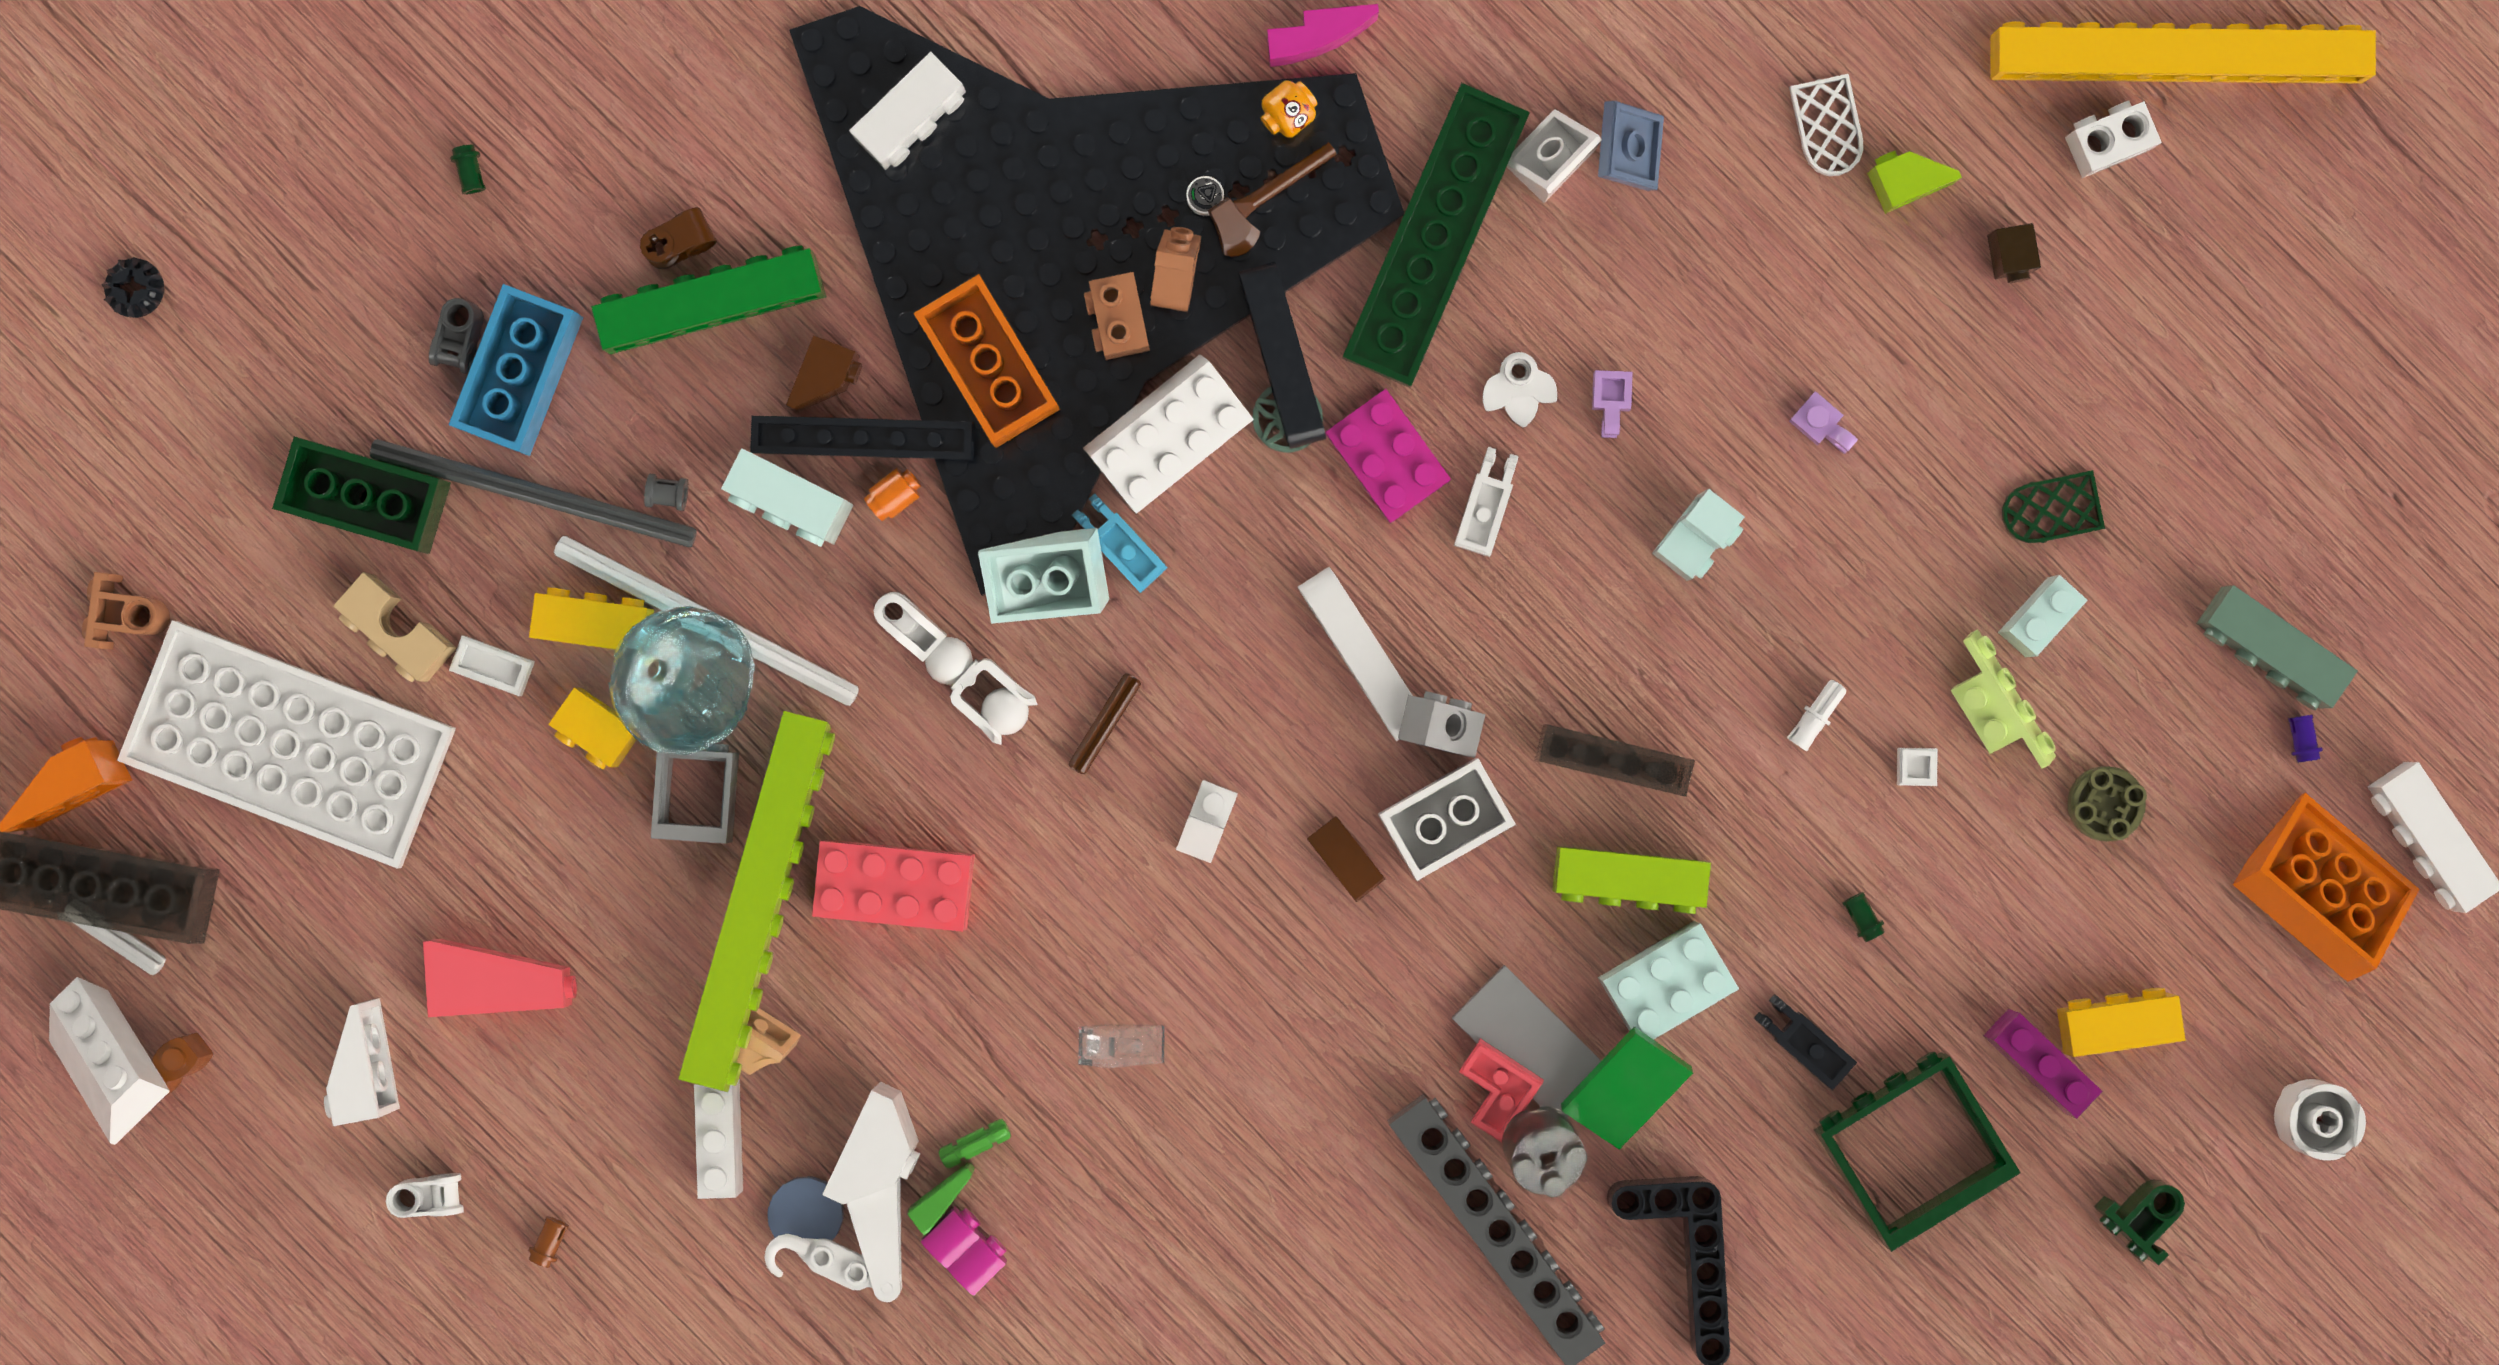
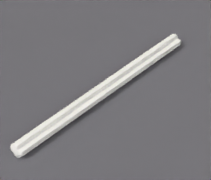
M562 536L557 542L554 554L574 566L640 600H645L644 602L846 706H850L856 699L859 688L849 681L567 536Z

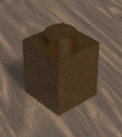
M2033 223L1996 229L1987 235L1995 279L2007 277L2008 283L2022 282L2031 279L2030 273L2041 268Z

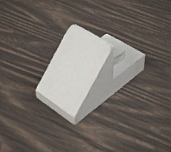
M1203 780L1176 850L1211 863L1238 793Z

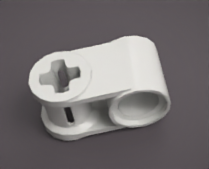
M447 1173L403 1180L389 1190L386 1196L387 1209L391 1214L400 1218L428 1215L448 1216L464 1212V1207L459 1204L458 1182L461 1180V1173ZM401 1189H407L414 1194L415 1204L413 1207H407L402 1204L399 1198Z

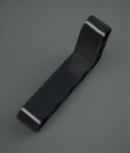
M1701 1176L1622 1180L1614 1183L1608 1190L1607 1200L1615 1214L1622 1219L1638 1220L1683 1217L1692 1351L1704 1365H1723L1730 1355V1337L1720 1191L1710 1180ZM1700 1187H1708L1710 1190L1708 1201L1701 1205L1694 1204L1692 1200L1694 1191ZM1662 1189H1670L1673 1194L1670 1204L1664 1207L1655 1205L1654 1200L1657 1192ZM1625 1191L1633 1192L1635 1194L1634 1204L1627 1209L1619 1208L1617 1206L1618 1196ZM1701 1225H1710L1712 1227L1710 1239L1705 1242H1697L1694 1237L1697 1228ZM1707 1262L1714 1264L1715 1270L1709 1279L1702 1280L1697 1277L1699 1266ZM1709 1300L1715 1301L1717 1304L1715 1313L1710 1317L1700 1316L1699 1309L1701 1305ZM1712 1338L1719 1340V1348L1715 1353L1711 1355L1702 1353V1345L1706 1340Z

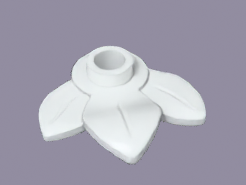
M1515 352L1508 355L1501 364L1500 373L1489 378L1483 391V406L1486 411H1494L1505 407L1511 420L1523 428L1535 417L1539 402L1554 403L1557 401V387L1551 375L1538 370L1535 360L1523 352ZM1515 365L1523 366L1525 376L1522 378L1514 377L1512 367Z

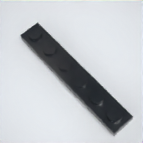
M751 415L750 453L974 460L975 422Z

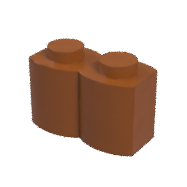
M192 1033L174 1038L163 1044L156 1051L151 1061L169 1088L170 1092L167 1094L169 1095L180 1085L183 1077L195 1074L209 1063L214 1053L199 1033Z

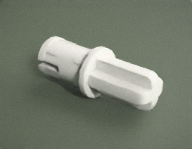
M1830 680L1812 706L1804 707L1806 712L1787 736V739L1807 752L1825 724L1830 725L1831 722L1827 719L1846 694L1845 687L1835 680Z

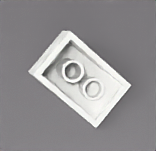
M380 998L358 1003L349 1008L326 1087L327 1095L324 1097L325 1112L328 1118H332L333 1126L379 1118L400 1109Z

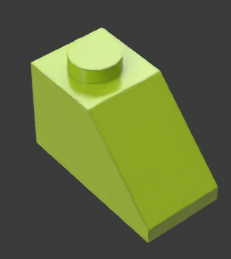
M1896 150L1875 159L1876 166L1867 173L1885 214L1951 186L1962 178L1959 170L1910 151L1898 156Z

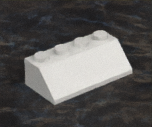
M76 977L50 1003L49 1042L108 1141L115 1145L170 1090L108 990Z

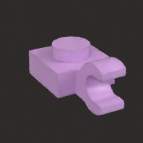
M1595 370L1593 373L1592 410H1603L1601 438H1617V435H1619L1620 411L1631 410L1633 372Z
M1816 391L1789 420L1792 425L1816 445L1826 438L1843 454L1848 452L1858 440L1849 431L1837 425L1844 415Z

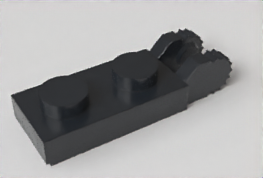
M1774 994L1769 1001L1778 1012L1787 1016L1790 1022L1781 1031L1765 1014L1758 1012L1754 1019L1775 1037L1774 1040L1833 1091L1857 1062L1802 1013H1796Z

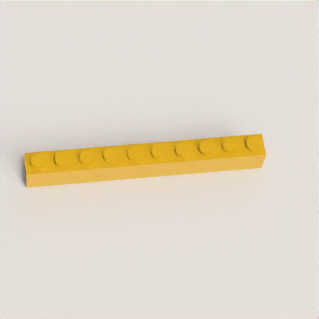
M2012 21L2003 23L2002 27H1999L1990 36V80L2362 84L2376 75V30H2362L2361 25H2344L2338 27V30H2325L2324 25L2310 24L2302 26L2301 30H2287L2286 24H2270L2264 26V29H2250L2249 24L2239 23L2228 25L2226 29H2212V24L2197 23L2190 25L2189 29H2175V24L2158 23L2152 25V28H2138L2137 23L2126 22L2115 24L2114 28H2100V23L2085 22L2078 24L2077 28L2063 27L2061 22L2041 23L2040 27H2025L2024 22Z

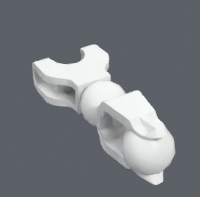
M889 592L876 602L874 616L877 622L922 662L925 660L927 672L932 679L941 684L951 685L950 689L953 690L950 696L952 704L977 725L993 743L1002 745V735L1014 734L1023 728L1028 720V706L1038 705L1034 695L1018 685L991 659L983 658L980 661L976 659L973 661L971 650L966 643L958 638L946 637L947 634L905 595L899 592ZM888 603H897L901 606L903 615L900 619L892 620L886 615L885 607ZM987 670L1006 688L995 689L989 693L982 703L980 714L961 696V693L967 686H972L975 683L979 672Z

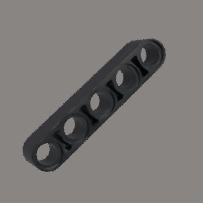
M1275 261L1239 271L1241 286L1289 449L1326 439L1321 415Z

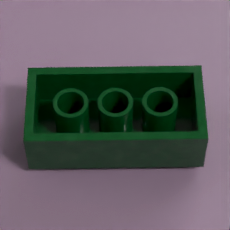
M294 436L272 509L417 552L430 554L451 482ZM367 490V497L363 502L361 496Z

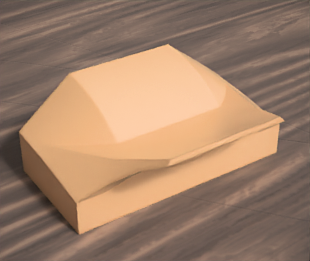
M758 1008L757 1012L751 1010L747 1024L752 1026L751 1038L747 1048L740 1049L737 1063L742 1064L741 1070L748 1075L769 1064L780 1063L797 1045L801 1035L762 1009Z

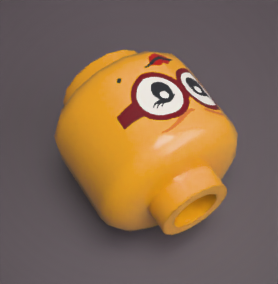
M1285 80L1262 99L1261 105L1265 114L1260 118L1273 135L1280 132L1286 137H1294L1315 119L1316 111L1314 107L1318 103L1310 90L1301 81L1295 84L1292 81Z

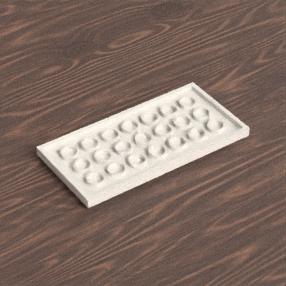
M172 620L117 761L398 869L403 866L456 728L179 621Z

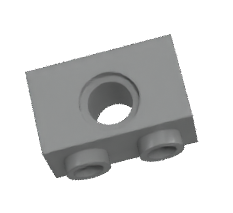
M1425 691L1424 698L1408 695L1398 735L1399 740L1475 758L1486 714L1471 711L1472 703L1450 698L1449 704H1446L1447 696Z

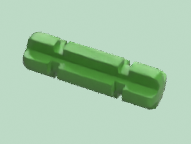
M998 1119L988 1124V1129L985 1130L982 1127L956 1140V1145L953 1146L950 1143L940 1148L939 1156L944 1166L952 1168L961 1163L960 1159L965 1157L968 1160L992 1148V1143L997 1142L1000 1144L1011 1137V1133L1006 1122L1003 1119Z

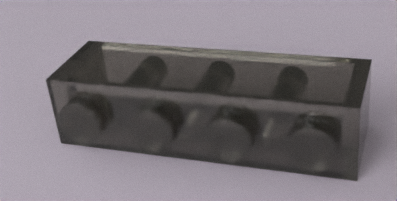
M1544 724L1542 727L1534 760L1687 797L1695 763L1693 759Z

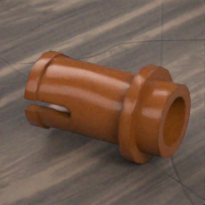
M547 1216L535 1246L529 1247L528 1251L531 1253L529 1260L539 1266L550 1268L551 1263L556 1262L558 1259L555 1254L569 1225L559 1219Z

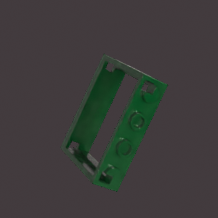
M1930 1052L1916 1061L1918 1067L1906 1074L1900 1071L1891 1075L1883 1082L1885 1087L1875 1093L1866 1091L1858 1095L1851 1101L1852 1107L1842 1113L1836 1110L1827 1114L1819 1121L1821 1126L1814 1129V1132L1882 1244L1891 1252L2021 1173L1951 1057L1942 1052L1939 1054ZM1940 1071L1994 1161L1887 1226L1833 1136Z

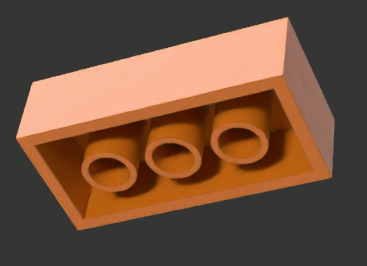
M979 274L914 313L995 448L1060 410Z

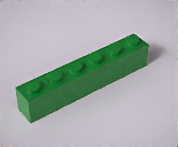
M802 245L782 250V256L768 259L767 255L751 257L745 260L746 265L733 269L731 265L714 267L709 270L710 275L695 278L694 274L683 275L673 279V285L659 288L658 284L642 286L637 289V294L624 298L622 294L605 296L600 299L601 304L591 306L602 350L611 355L826 298L816 256L810 248L804 250Z

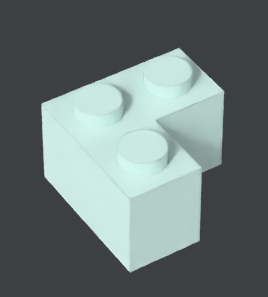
M1707 489L1695 497L1652 554L1686 581L1693 579L1695 575L1701 579L1714 563V560L1710 558L1712 553L1720 547L1722 549L1726 546L1730 547L1742 533L1743 528L1739 524L1745 516L1713 491Z

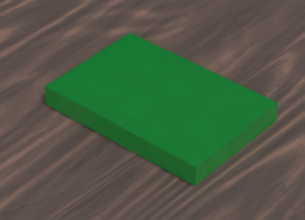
M1633 1027L1561 1103L1562 1112L1620 1150L1693 1074V1069L1687 1062L1636 1027Z

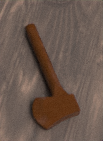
M1329 142L1250 195L1234 201L1227 197L1207 210L1217 230L1223 255L1230 257L1240 256L1247 253L1255 245L1260 231L1246 218L1257 207L1336 156V151Z

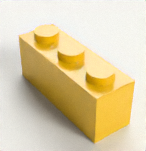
M547 587V594L535 593L529 638L649 653L654 609L644 608L645 600L622 597L621 604L607 603V595L585 592L584 599L569 597L570 590Z
M2150 988L2142 990L2143 996L2129 998L2128 993H2116L2106 995V1002L2091 1004V999L2089 998L2068 1001V1007L2057 1009L2063 1053L2072 1057L2186 1041L2179 996L2166 993L2165 988Z

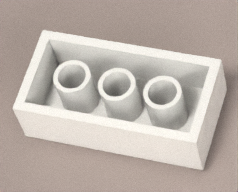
M1199 354L1083 447V449L1127 505L1137 514L1254 419L1210 361Z

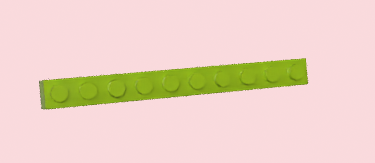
M783 711L678 1080L724 1092L729 1091L730 1085H737L742 1064L737 1063L741 1048H747L752 1033V1026L747 1025L751 1010L757 1012L763 994V989L758 988L761 974H768L770 970L773 952L768 951L772 936L778 938L783 924L784 916L779 915L782 900H789L793 889L794 879L789 878L793 863L799 864L802 857L804 842L799 841L803 827L809 828L811 824L814 806L810 805L813 791H820L825 770L820 769L823 755H830L835 739V734L830 733L831 727L826 721Z

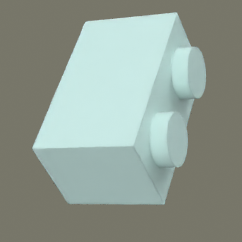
M2062 576L2047 577L1998 633L2024 657L2038 656L2088 600Z

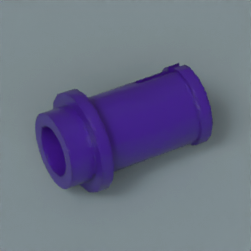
M2313 715L2288 718L2295 752H2291V755H2296L2297 763L2320 759L2319 752L2323 751L2322 747L2318 748Z

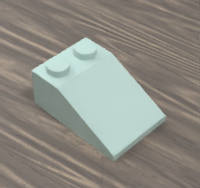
M1097 528L1061 531L978 551L991 624L1098 614L1102 612L1109 601Z

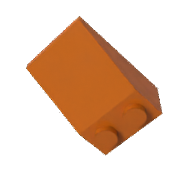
M78 737L60 746L62 752L48 759L2 819L0 831L33 830L133 781L126 765L117 761L120 753L114 741L98 740L97 737L84 740L83 737Z

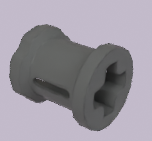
M650 473L645 485V507L652 508L656 504L676 507L677 510L684 511L688 498V479L680 478L679 481L657 478L656 474Z

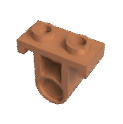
M1173 227L1171 230L1164 229L1156 252L1150 306L1188 312L1201 236L1194 235L1192 230L1183 227Z
M94 572V577L90 580L87 587V599L90 601L89 613L82 624V636L85 639L84 647L113 650L114 642L107 641L108 631L157 635L168 626L170 612L167 606L160 600L113 593L115 582L122 583V575ZM144 607H147L150 611V619L143 626L139 620V614Z

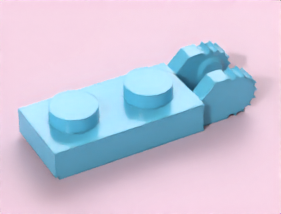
M1094 493L1089 498L1091 505L1108 520L1098 529L1101 551L1129 582L1142 593L1168 567L1117 512L1114 514ZM1076 510L1072 514L1084 529L1095 528L1083 512Z

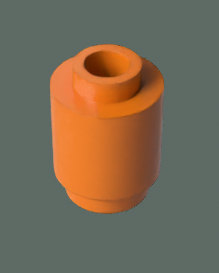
M896 467L869 489L870 494L864 500L872 512L883 522L888 517L893 519L920 497L917 489L921 487V484L909 469L902 472Z

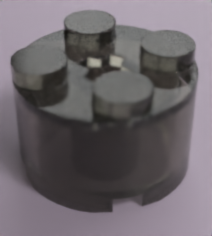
M1539 1106L1540 1109L1530 1112L1524 1110L1515 1115L1504 1130L1502 1143L1505 1158L1517 1182L1524 1189L1532 1193L1547 1195L1553 1198L1561 1196L1565 1189L1578 1180L1584 1170L1588 1155L1568 1116L1556 1108Z

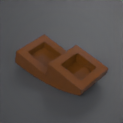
M1337 816L1307 838L1356 902L1386 880Z

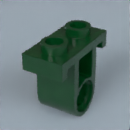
M2153 1179L2143 1183L2121 1206L2104 1196L2094 1207L2103 1215L2099 1219L2100 1223L2115 1236L2121 1233L2129 1241L2126 1248L2143 1263L2148 1259L2159 1266L2169 1254L2154 1243L2181 1216L2184 1211L2185 1202L2183 1195L2178 1189L2161 1180ZM2165 1192L2167 1197L2166 1204L2161 1209L2156 1210L2153 1204L2154 1199L2159 1193Z

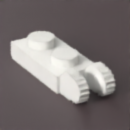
M1491 447L1487 448L1480 473L1476 474L1454 543L1456 547L1488 557L1491 556L1513 487L1511 481L1518 461V456L1510 454L1504 465L1502 481L1488 477L1496 459V449Z

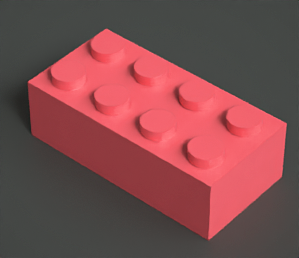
M822 840L819 844L812 917L963 932L968 926L975 854Z

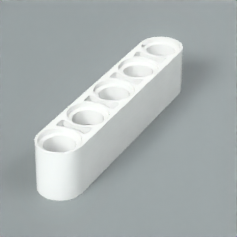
M1327 567L1299 585L1298 589L1393 738L1398 741L1408 695H1413L1330 567Z

